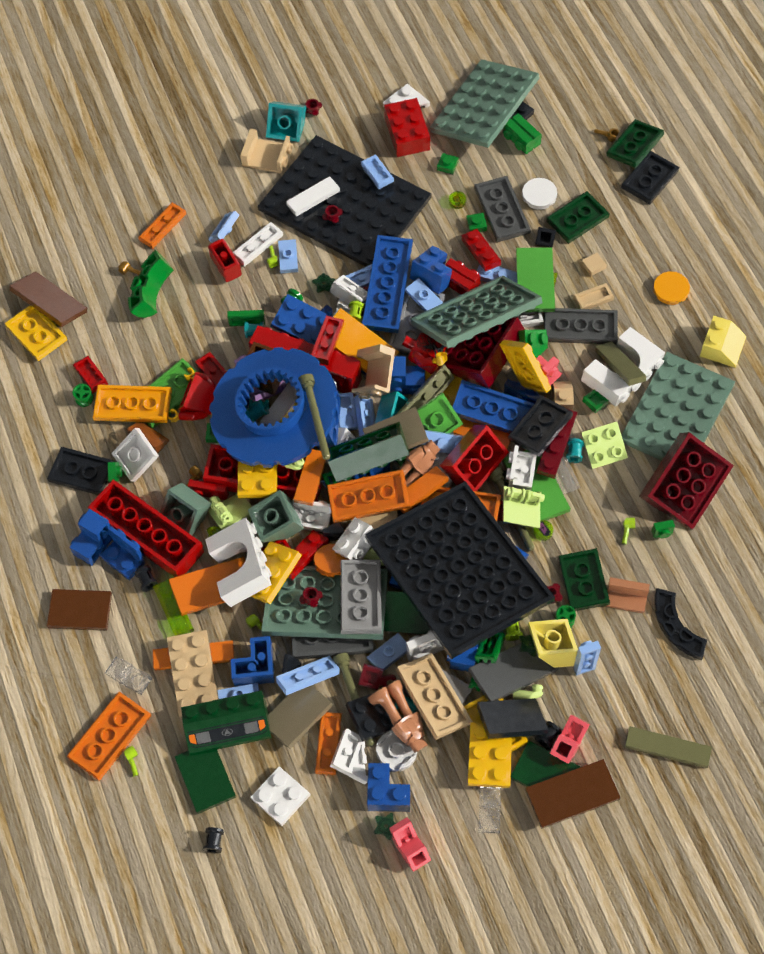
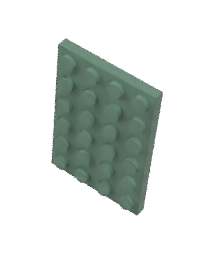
M481 59L432 123L430 131L489 148L539 80V73Z
M502 275L410 319L414 327L446 348H452L464 340L472 339L473 336L488 331L489 328L503 324L512 317H518L521 313L536 308V306L543 302L540 295Z
M666 352L663 358L664 363L655 372L621 435L624 444L662 461L679 433L690 432L705 443L736 381Z
M306 566L293 580L286 579L271 604L265 603L262 635L383 640L388 570L381 568L382 634H341L340 574L334 575L335 577H327L320 574L315 566ZM314 587L322 592L323 597L319 599L317 607L312 608L308 604L300 603L299 598L303 596L302 593L305 588Z

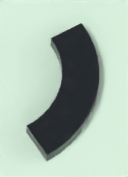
M656 588L654 597L655 614L663 633L679 650L693 658L702 660L707 639L695 635L687 627L683 626L676 610V593Z

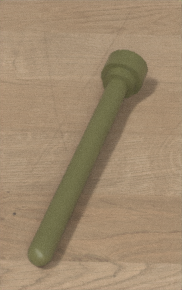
M304 374L298 380L306 392L322 457L324 460H329L330 452L313 392L314 376L312 374Z
M497 467L489 477L494 484H497L503 496V487L506 486L504 482L505 473L502 467ZM516 525L527 550L533 551L534 545L526 527Z
M348 653L338 654L333 657V661L342 672L351 701L358 699L359 696L348 668L350 666ZM374 738L366 740L368 746L374 745Z

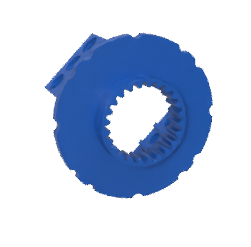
M276 347L271 351L264 349L239 360L235 368L229 369L220 379L213 392L214 400L210 403L209 411L212 414L210 424L220 446L226 448L227 453L237 461L254 467L262 465L264 468H272L276 464L285 466L309 455L315 446L318 450H321L306 392L298 380L304 374H312L314 376L313 392L328 448L337 445L341 397L328 369L325 366H321L316 357L294 348L285 350L283 347ZM277 378L279 382L284 380L286 384L290 383L292 387H295L297 391L296 396L298 397L295 400L297 406L292 407L294 412L288 413L289 418L283 417L281 423L276 421L274 426L268 423L267 427H265L263 423L258 426L257 422H252L247 417L245 412H247L246 408L249 405V393H254L253 388H259L261 382L267 384V380L270 379L271 382H274Z

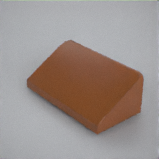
M137 422L127 429L128 434H130L134 428H140L157 454L169 442L168 438L144 422Z

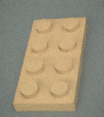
M207 630L167 637L180 718H182L181 707L219 699Z
M432 653L396 668L395 671L435 740L470 725V722H472L471 718Z

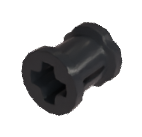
M142 566L134 572L135 576L139 578L143 592L153 590L158 585L157 580L151 574L152 569L149 566Z
M548 721L546 722L549 729L547 735H536L535 739L540 745L550 749L552 747L551 743L562 731L554 723Z
M207 827L205 830L207 833L206 843L202 850L208 853H221L220 843L224 830Z

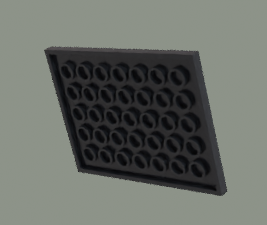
M316 135L260 202L258 210L367 267L373 264L377 235L401 238L429 202L432 193L392 173L390 174L394 178V182L378 189L361 166V161L364 159ZM330 176L340 187V192L296 217L287 206L286 201ZM335 205L342 209L343 213L339 216L337 223L323 220L322 215L325 214L327 206Z
M466 481L365 534V538L451 659L555 601V596Z

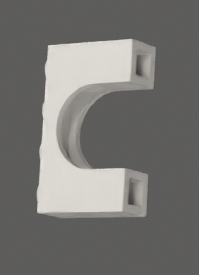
M631 327L619 337L616 346L646 375L647 381L655 369L658 370L664 363L663 357L665 352ZM596 359L584 369L581 378L583 383L591 389H595L615 407L620 402L624 403L630 393L637 391L641 383L629 386L617 373L611 371Z
M246 517L205 539L209 554L218 563L237 553L247 552V558L243 566L235 573L217 582L220 597L230 607L272 585L270 581L271 572L265 564L267 558L261 550L263 547L262 542L257 537L254 523H250Z

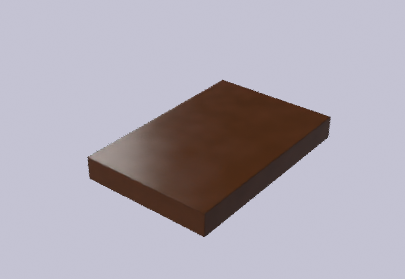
M52 589L47 627L52 629L107 631L112 592Z

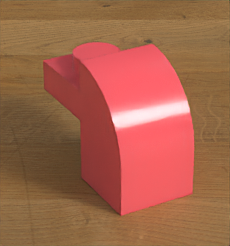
M539 355L536 359L540 362V367L547 376L548 383L551 386L562 375L557 368L559 360L553 356L549 361H546Z
M571 714L550 754L569 764L581 745V741L590 724Z
M408 817L389 828L397 849L413 872L431 861L425 845L418 838Z

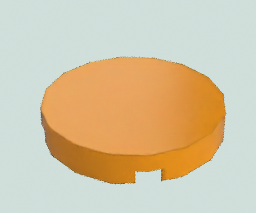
M671 271L657 276L653 285L654 295L657 296L660 302L668 305H676L681 301H685L690 291L688 279L680 273Z

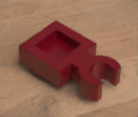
M364 663L358 685L378 690L379 685L387 687L388 680L396 681V676L393 674L384 676L382 675L384 669Z

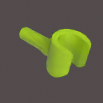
M269 246L271 257L267 258V263L270 268H274L279 265L278 258L274 253L273 246Z
M626 518L624 520L622 544L624 545L627 544L629 529H635V518Z
M255 614L246 618V623L250 628L257 625L262 630V623Z
M130 746L125 749L124 754L129 761L134 777L138 776V772L133 758L138 754L135 748Z

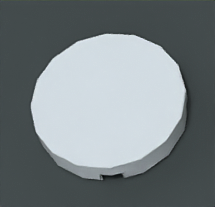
M534 178L529 180L523 187V201L533 209L549 208L556 201L557 188L548 179Z
M392 730L384 733L377 742V759L380 763H389L390 771H404L415 762L417 752L414 753L412 748L407 746L406 743L404 744Z

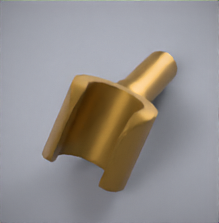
M615 128L610 129L609 132L595 129L594 133L604 135L608 141L613 142L616 136H618L619 131Z
M123 261L118 266V271L123 275L128 271L137 275L141 272L131 267L126 261Z
M196 465L190 468L189 474L192 476L190 479L199 480L202 477L200 469Z

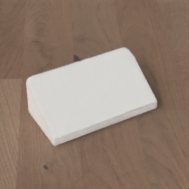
M344 275L335 280L330 289L333 295L348 305L351 301L366 303L368 292Z

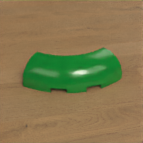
M156 250L141 265L142 271L139 276L134 277L130 287L132 294L131 297H128V306L130 312L137 317L147 318L158 313L156 309L158 292L167 277L174 271L170 264Z

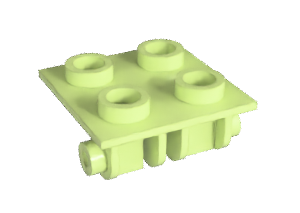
M617 422L581 432L583 437L581 440L584 441L592 469L628 458Z
M504 486L503 522L540 529V502L544 501L545 495L541 492Z
M237 494L222 502L217 496H212L209 499L211 508H209L208 512L221 530L250 516L248 509L252 506L246 498L238 499Z

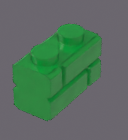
M519 113L513 116L512 119L510 118L503 127L504 137L507 140H511L519 151L522 150L525 154H528L533 148L535 149L541 144L542 134Z

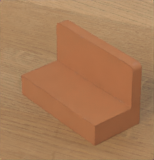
M610 577L607 588L610 605H606V607L644 613L650 584Z

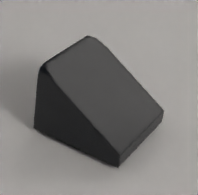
M538 227L535 245L553 248L556 230Z
M339 522L322 530V533L329 541H338L345 530Z
M290 654L284 655L282 674L301 667V662Z

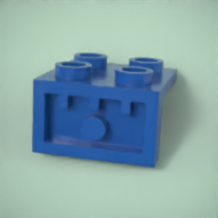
M110 526L108 530L113 542L100 554V557L130 581L135 575L134 572L145 565L144 554L140 551L141 547L133 539L131 541L128 540L122 530L119 528L114 529Z

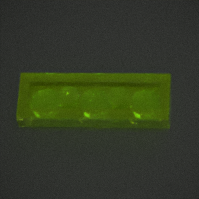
M169 579L153 586L174 636L193 632L194 628L188 615L181 616Z

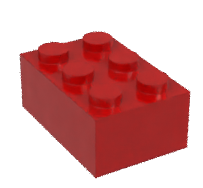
M413 98L384 105V118L397 157L429 151L430 135L418 99Z
M473 425L439 466L456 486L466 481L473 491H477L509 452L487 425Z

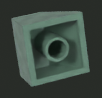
M180 483L168 489L160 513L190 535H193L206 519L211 503L185 484Z
M281 490L248 509L259 538L263 543L288 539L304 529L290 497Z

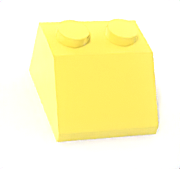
M713 316L700 357L736 368L746 336L732 321Z
M568 619L528 623L540 659L554 668L574 666L578 648Z

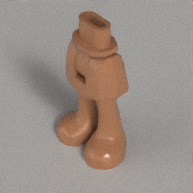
M429 440L426 445L422 444L409 452L405 462L398 469H403L405 476L412 468L414 469L406 479L407 487L414 483L421 475L423 476L432 469L436 454L440 451V448L432 440Z
M397 680L368 697V700L372 705L380 704L383 706L393 724L392 731L416 753L428 745L424 739L423 723L419 712L413 713L402 691L403 684L400 680ZM390 696H391V697L395 700V702L397 703V705H398L400 711L402 712V714H403V716H404L403 718H401V716L399 715V713H398V711H397V709H396V707H395L393 701L391 700Z

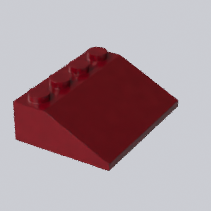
M512 317L501 325L489 328L488 331L481 332L473 336L472 339L464 340L455 347L449 348L446 352L447 361L444 364L453 375L467 382L490 388L507 362V358L499 344L503 340L519 342V330L525 329L518 317Z
M690 432L679 433L639 497L654 508L693 530L734 465Z

